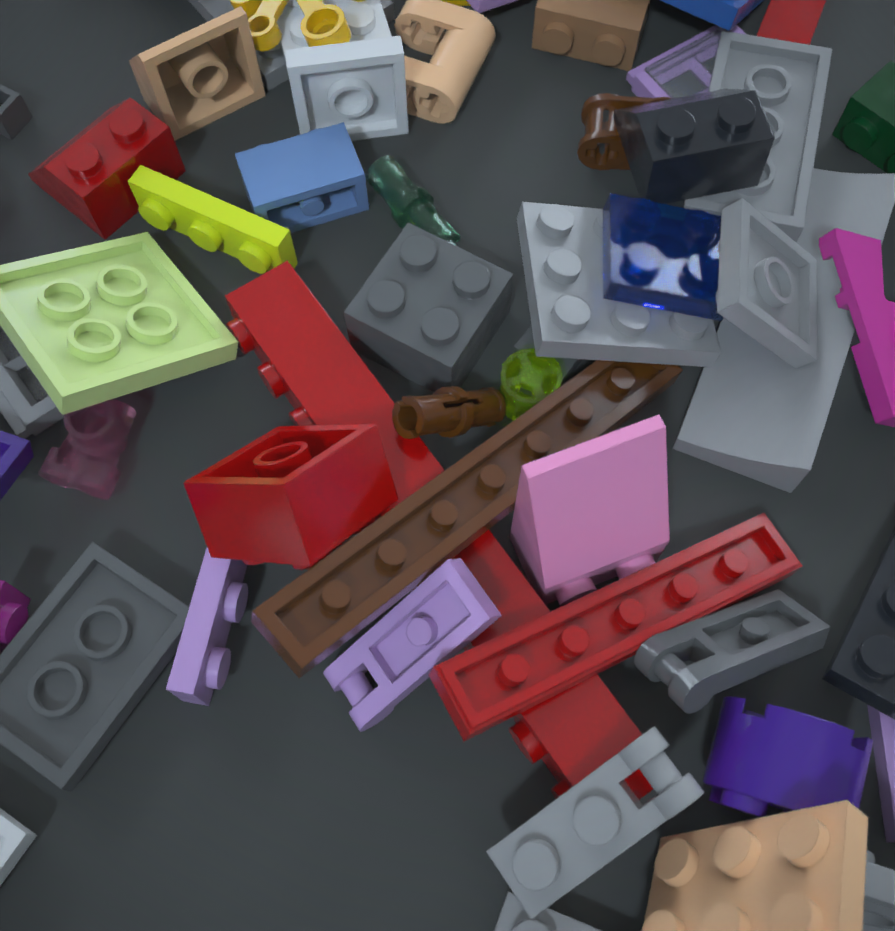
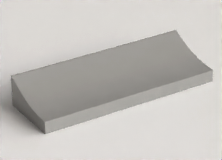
M813 168L804 228L796 243L817 259V361L795 369L721 316L716 330L721 354L712 367H702L672 449L789 493L810 472L855 331L850 311L838 308L835 295L840 293L842 285L833 258L830 260H823L819 249V238L831 230L839 228L879 239L882 245L895 204V173L859 174Z

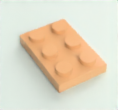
M848 800L661 837L641 931H863L868 817Z

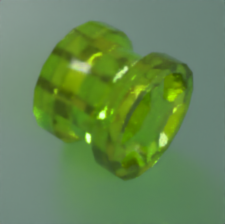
M529 348L519 350L506 359L500 374L499 391L504 397L506 403L505 415L514 421L561 387L563 378L561 366L554 357H537L535 349ZM520 388L531 391L533 396L519 392Z

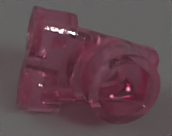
M111 399L64 414V425L69 433L60 448L51 447L38 472L39 476L55 485L78 489L93 497L109 500L121 476V472L116 468L121 453L127 446V436L136 411L127 403Z

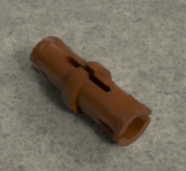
M448 386L436 390L433 395L401 397L402 400L394 404L392 421L398 434L406 439H415L418 436L436 433L442 437L452 438L466 434L470 428L495 426V421L498 423L504 418L506 403L500 391L493 387L465 391L460 387Z

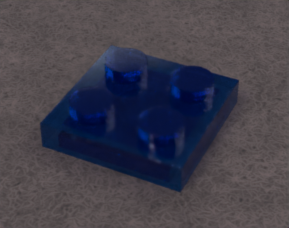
M610 193L602 210L603 299L722 321L724 317L717 313L716 303L720 254L718 243L721 236V216L702 210H690L651 202L643 198H632Z

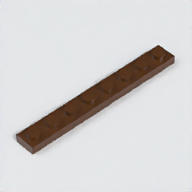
M596 360L252 610L251 623L300 679L422 583L445 561L455 557L512 512L515 508L522 465L613 432L672 386L683 369L679 365Z

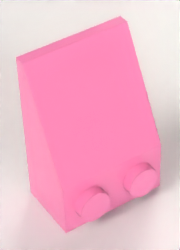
M660 415L521 466L510 540L530 585L545 605L558 600L560 607L596 591L595 585L617 576L620 580L656 563L655 561L659 559L669 543L666 426Z

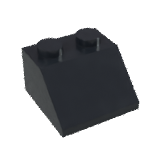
M719 89L616 109L613 115L643 208L758 186L775 139L756 90Z

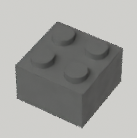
M407 223L344 311L349 343L357 353L432 392L448 386L461 388L510 312L513 273L411 223Z

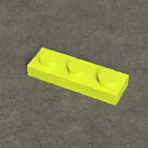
M142 165L137 168L128 180V184L139 205L138 211L140 215L157 229L166 231L170 228L188 236L204 250L210 252L222 251L237 258L245 267L259 274H264L287 260L293 268L298 264L290 230Z

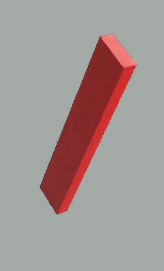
M762 513L433 666L429 677L465 742L636 655L637 650L648 638L726 609L790 577L803 565L767 515Z

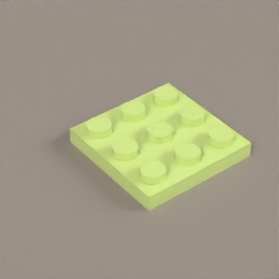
M148 232L0 265V326L62 415L236 359L237 339Z

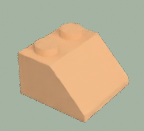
M241 6L152 47L129 60L145 102L153 114L170 127L174 140L186 136L266 96L247 13Z

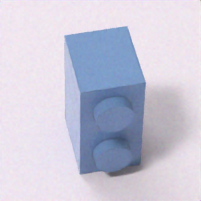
M344 122L235 153L253 213L289 229L290 233L369 210L365 173Z

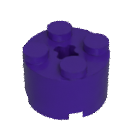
M730 696L723 697L702 783L712 786L708 801L759 817L767 815L769 806L780 809L782 813L848 800L859 809L873 746L872 739L868 737L853 738L854 730L815 716L771 704L766 705L765 714L761 715L744 710L746 699Z

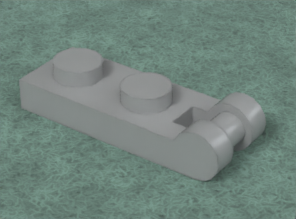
M655 726L486 851L530 919L541 913L665 821L684 810L704 793L690 772L682 776L663 751L669 744ZM637 769H640L657 793L656 796L644 805L641 804L624 780Z

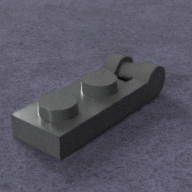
M777 589L648 638L637 650L634 665L650 681H662L668 686L669 698L685 713L691 714L702 709L714 694L824 648L831 626ZM691 660L693 664L687 665L684 662Z

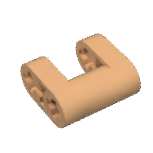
M407 0L396 18V33L398 36H401L402 42L408 47L432 55L429 63L404 56L407 114L435 123H450L456 118L495 41V28L484 15L474 10L441 0Z

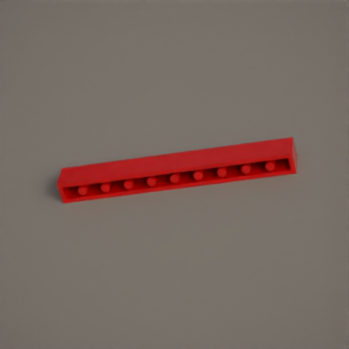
M288 260L225 295L233 316V320L226 323L227 329L237 339L238 347L244 355L254 351L262 364L257 367V371L272 396L277 399L285 395L294 410L288 414L294 426L377 424L399 499L375 517L376 520L445 471L419 436L415 439H406L398 434L392 421V410L395 403ZM490 530L486 531L452 558H461L502 615L463 648L465 651L550 612ZM598 674L512 717L516 723L508 728L513 740L524 756L532 764L542 759L557 780L558 784L551 788L555 800L643 735ZM637 769L624 779L638 800L653 790V787L640 769Z

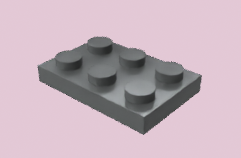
M92 541L0 654V744L60 789L72 792L176 654L189 606Z

